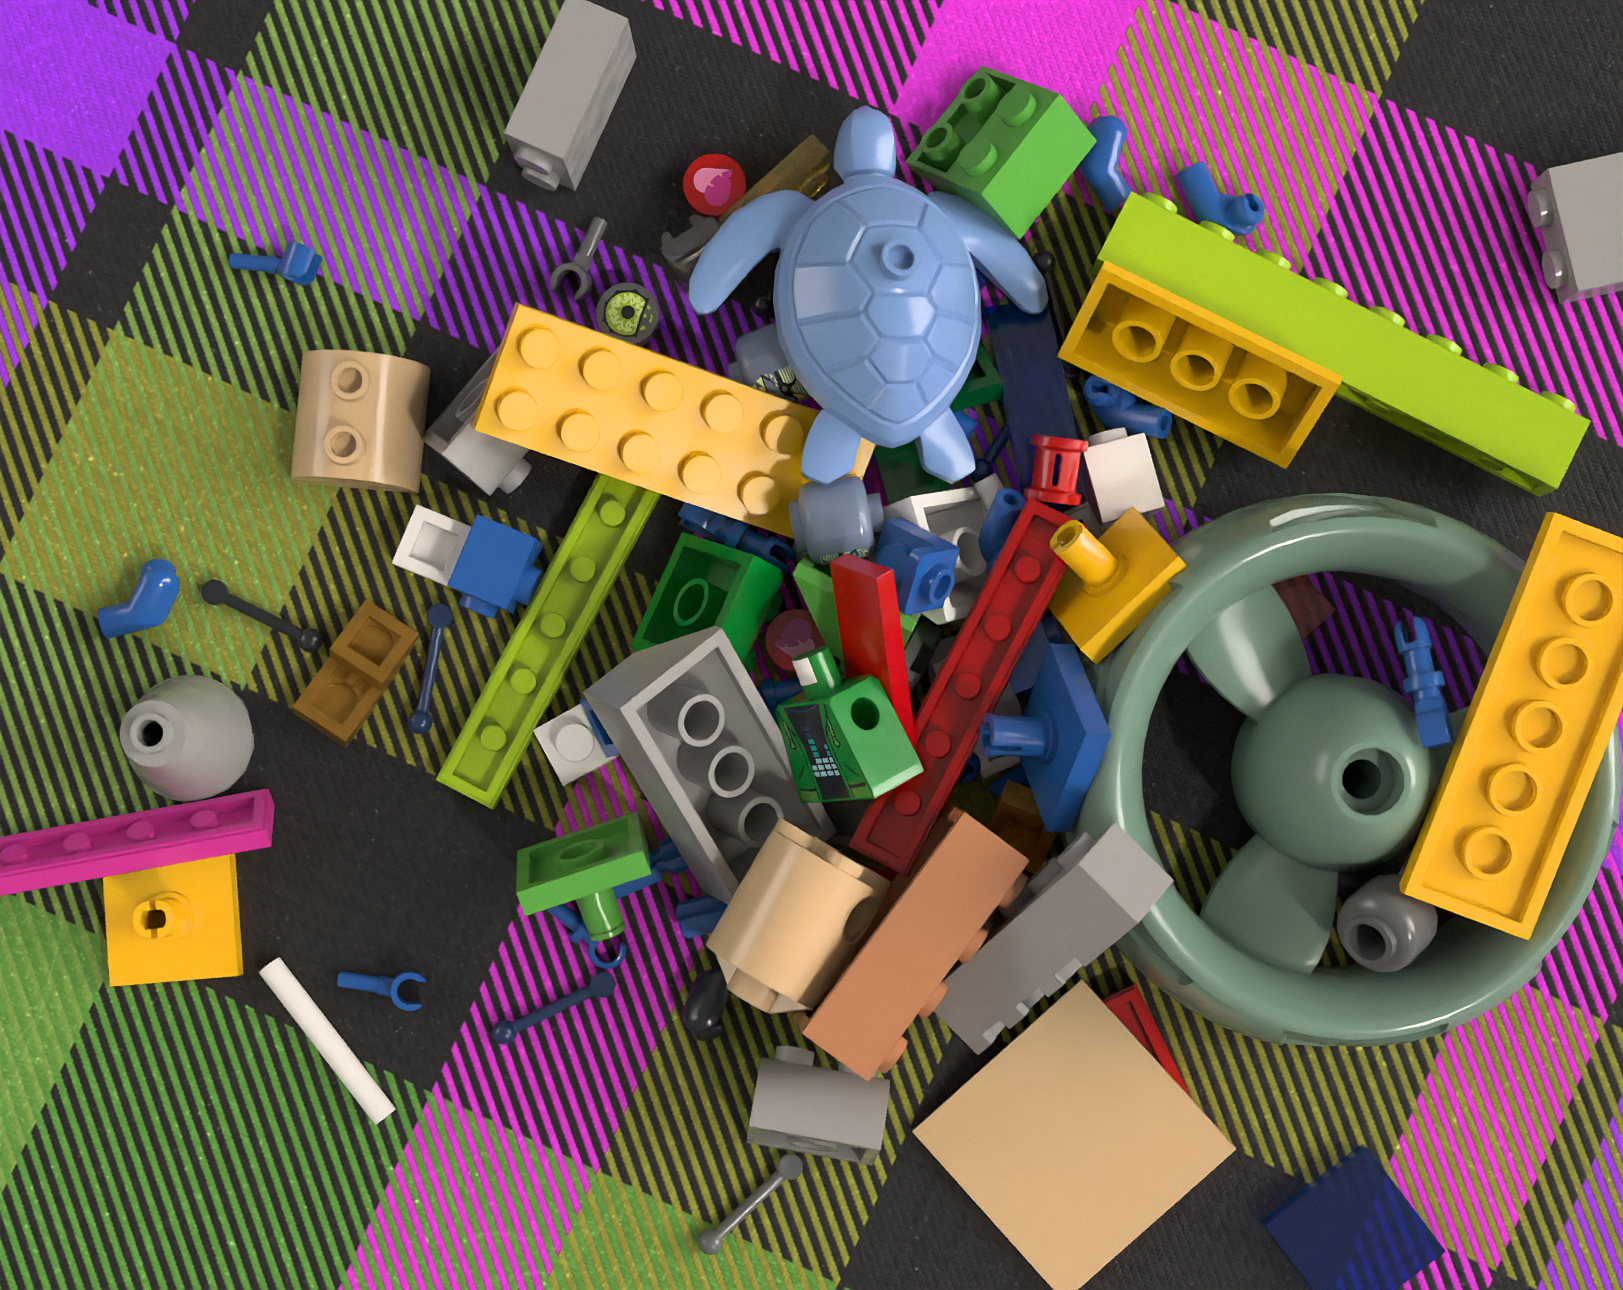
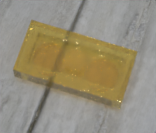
M812 133L718 218L720 227L733 212L761 195L787 189L799 191L808 198H812L829 179L825 171L829 169L830 151Z

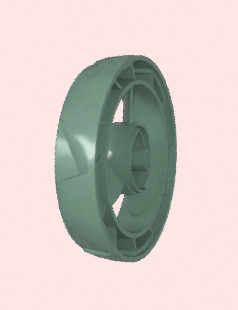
M1347 493L1303 494L1262 501L1230 511L1199 525L1170 543L1169 545L1188 566L1168 582L1172 590L1097 665L1082 651L1078 654L1111 737L1072 832H1060L1064 849H1066L1084 831L1094 839L1116 822L1165 871L1155 849L1147 823L1143 799L1142 764L1145 738L1152 711L1162 686L1184 651H1186L1191 662L1203 678L1224 699L1247 716L1235 741L1231 762V779L1237 805L1255 835L1224 867L1205 899L1200 916L1192 910L1172 883L1141 921L1114 943L1116 947L1154 985L1187 1009L1223 1028L1253 1039L1279 1045L1286 1043L1319 1047H1369L1406 1044L1447 1032L1481 1016L1511 997L1540 972L1542 959L1555 947L1577 917L1594 885L1600 866L1608 854L1619 823L1623 788L1622 748L1618 721L1615 724L1529 941L1455 914L1436 930V934L1429 945L1409 965L1396 972L1379 973L1365 968L1359 963L1344 966L1316 967L1328 943L1335 918L1339 872H1353L1377 866L1393 858L1410 845L1420 833L1454 744L1434 749L1423 748L1414 706L1397 691L1382 683L1343 674H1312L1295 622L1287 606L1271 584L1300 575L1324 571L1360 573L1385 579L1412 590L1448 613L1471 635L1487 658H1489L1526 563L1489 536L1461 521L1426 507L1393 498ZM1469 706L1448 714L1455 742Z

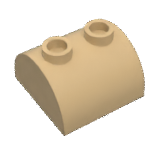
M313 350L303 353L290 481L300 484L419 494L424 441L421 439L425 434L431 369L413 360L379 353L351 350Z

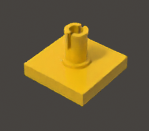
M1133 506L1098 539L1079 521L1071 520L1062 525L1050 540L1051 549L1069 567L1048 607L1079 649L1097 665L1172 590L1168 582L1188 566Z
M235 853L103 877L110 987L243 975Z

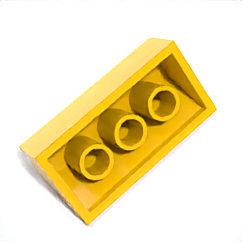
M1106 260L1097 274L1057 357L1150 403L1165 408V410L1284 469H1287L1340 386L1343 378Z

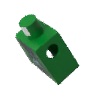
M829 646L809 650L792 659L803 691L779 703L775 713L802 804L875 799L924 771L878 678L870 674L841 679Z

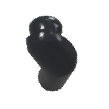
M720 965L701 972L695 978L683 1007L684 1025L687 1029L691 1030L694 1038L700 1041H711L718 1038L725 1028L722 1014L728 996L733 993L726 988L727 983Z

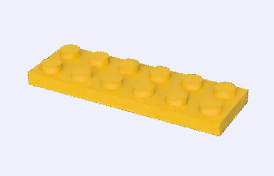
M515 302L472 427L478 432L794 539L789 502L798 500L800 487L804 483L811 481L801 475V458L809 431L820 411ZM861 437L855 465L847 475H856L861 480L863 479L876 444Z
M1546 512L1399 883L1400 892L1529 941L1623 707V538L1561 514Z

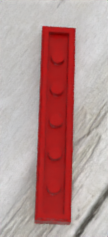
M1028 497L913 720L916 738L914 750L924 771L879 797L872 799L848 845L849 847L909 877L979 741L980 724H984L982 720L984 715L994 712L1069 567L1051 549L1050 540L1062 525L1075 519ZM1081 523L1088 530L1087 525Z

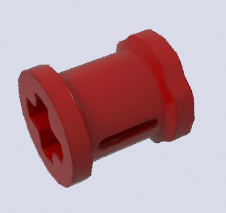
M1031 434L1030 444L1036 447L1031 486L1024 488L1023 492L1025 499L1030 497L1036 501L1081 505L1082 495L1076 492L1080 456L1082 452L1088 451L1089 441ZM1059 454L1057 481L1052 485L1055 456Z

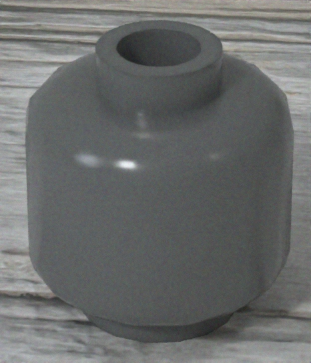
M1397 874L1378 875L1367 881L1346 900L1338 914L1337 931L1345 950L1360 965L1379 973L1396 972L1409 965L1429 945L1437 930L1438 916L1435 905L1400 892L1399 883L1402 876Z

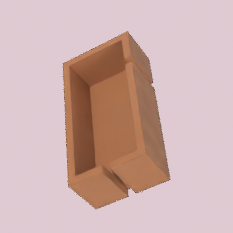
M947 805L934 826L909 877L897 872L892 879V883L886 892L887 896L847 963L848 968L839 977L817 1010L794 1012L793 1016L801 1033L867 1082L877 1069L883 1074L888 1072L906 1048L908 1041L902 1035L918 1014L923 1019L927 1018L944 997L948 986L942 980L957 960L966 964L982 946L988 935V931L982 926L998 905L1002 909L1008 908L1021 893L1028 880V877L1022 871L1030 860L966 812Z

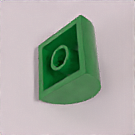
M682 532L630 648L641 651L713 626H718L725 632L749 675L756 661V653L753 646L763 623L771 621L781 607L782 595L779 588L786 574L779 568L753 554Z

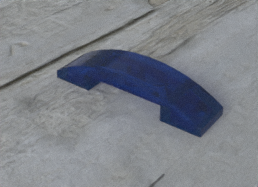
M1013 302L983 308V315L992 362L1003 380L1002 402L1019 492L1023 495L1024 488L1031 486L1036 447L1030 444L1031 434L1077 439L1062 361L1061 358L1057 357L1059 348L1048 305L1046 304L1040 314H1030L1021 311ZM1059 454L1055 456L1052 485L1057 481ZM1080 459L1076 492L1082 495L1081 500H1087ZM1038 501L1058 512L1074 507V505Z

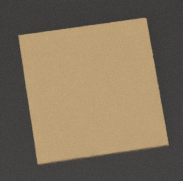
M1082 978L912 1131L1053 1290H1078L1236 1150V1147Z

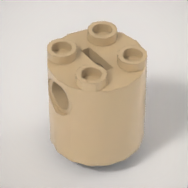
M779 818L706 942V946L718 958L727 983L726 988L744 1001L769 1014L817 1010L838 981L887 896L886 892L892 882L864 865L844 856L841 851L819 838Z

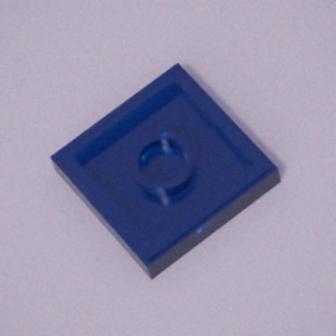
M1363 1144L1261 1221L1312 1290H1396L1446 1252L1380 1163Z

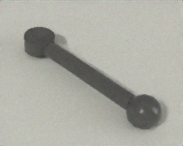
M786 1153L778 1160V1170L714 1230L707 1229L701 1232L697 1240L700 1251L707 1255L719 1252L723 1244L722 1239L786 1179L794 1180L798 1178L803 1170L800 1157L794 1153Z

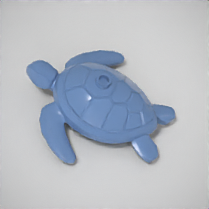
M865 105L853 110L844 120L838 132L834 150V168L844 184L832 189L816 201H813L799 191L785 189L761 195L733 212L703 248L689 280L688 302L697 315H707L715 312L758 263L770 253L781 252L775 270L773 291L778 341L795 376L807 393L823 408L813 422L803 449L800 466L801 475L808 480L826 486L837 478L849 474L855 465L862 437L874 444L888 448H895L915 440L922 468L927 473L943 481L954 483L975 470V460L970 444L949 407L961 390L976 359L981 335V293L975 267L1013 301L1021 311L1030 314H1040L1049 300L1045 280L1026 249L976 206L960 196L941 191L929 192L925 195L920 190L898 179H894L896 171V142L888 117L881 111Z

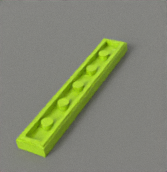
M598 473L436 778L437 781L490 809L496 808L535 734L533 730L540 725L655 508L661 493Z

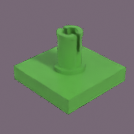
M635 811L517 850L516 894L524 916L576 900L591 941H602L620 934L626 927L613 887L651 875L647 835L639 811Z

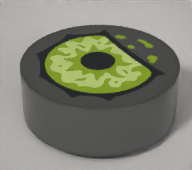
M620 283L609 288L601 296L596 308V319L602 333L638 346H643L658 331L660 311L656 299L648 289L635 283Z

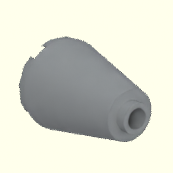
M181 675L156 684L137 701L122 720L120 742L136 775L149 789L168 799L191 802L211 798L232 787L247 769L254 750V733H252L249 712L244 701L228 686L200 675Z

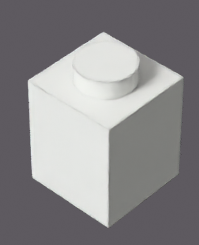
M1122 427L1104 431L1088 438L1090 447H1088V451L1081 453L1079 470L1088 503L1101 529L1112 526L1132 506L1143 517L1155 515L1165 507L1145 433L1127 437L1126 429Z

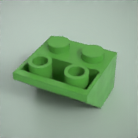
M981 65L975 74L962 85L959 94L938 121L925 132L920 144L905 163L936 189L964 198L992 218L1008 234L1020 240L1097 140L1060 93Z

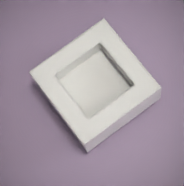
M416 505L392 563L447 586L471 526Z
M581 704L533 730L563 786L569 785L621 756L617 755L606 758Z

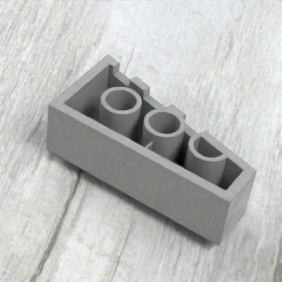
M1116 822L1094 839L1084 831L1057 859L1055 857L1049 859L1029 879L1021 893L1008 908L1002 909L1000 906H996L982 926L988 931L982 946L966 964L957 960L942 980L948 986V989L934 1012L979 1055L993 1043L996 1036L1005 1026L1009 1029L1026 1016L1030 1011L1029 1008L1044 995L1047 997L1051 996L1082 965L1086 967L1136 926L1174 880Z

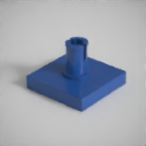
M1049 644L1023 715L1004 716L986 713L982 719L984 724H980L978 740L980 751L985 757H992L994 755L1019 756L1046 831L1072 832L1111 733L1075 646L1071 644Z

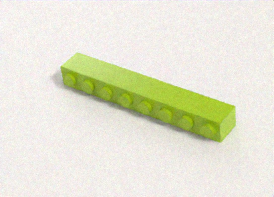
M1132 191L1130 192L1090 271L1091 273L1097 275L1106 260L1342 376L1340 386L1334 395L1538 497L1558 489L1591 422L1574 413L1576 405L1573 402L1552 392L1542 391L1538 395L1518 385L1519 377L1500 365L1484 363L1483 366H1480L1460 356L1462 349L1444 337L1428 334L1424 338L1404 328V319L1386 308L1370 306L1368 310L1346 299L1348 292L1330 280L1315 277L1313 281H1310L1290 271V262L1274 252L1257 249L1256 253L1234 243V235L1216 223L1201 221L1198 225L1176 214L1178 211L1177 206L1160 195L1145 192L1143 196H1140Z

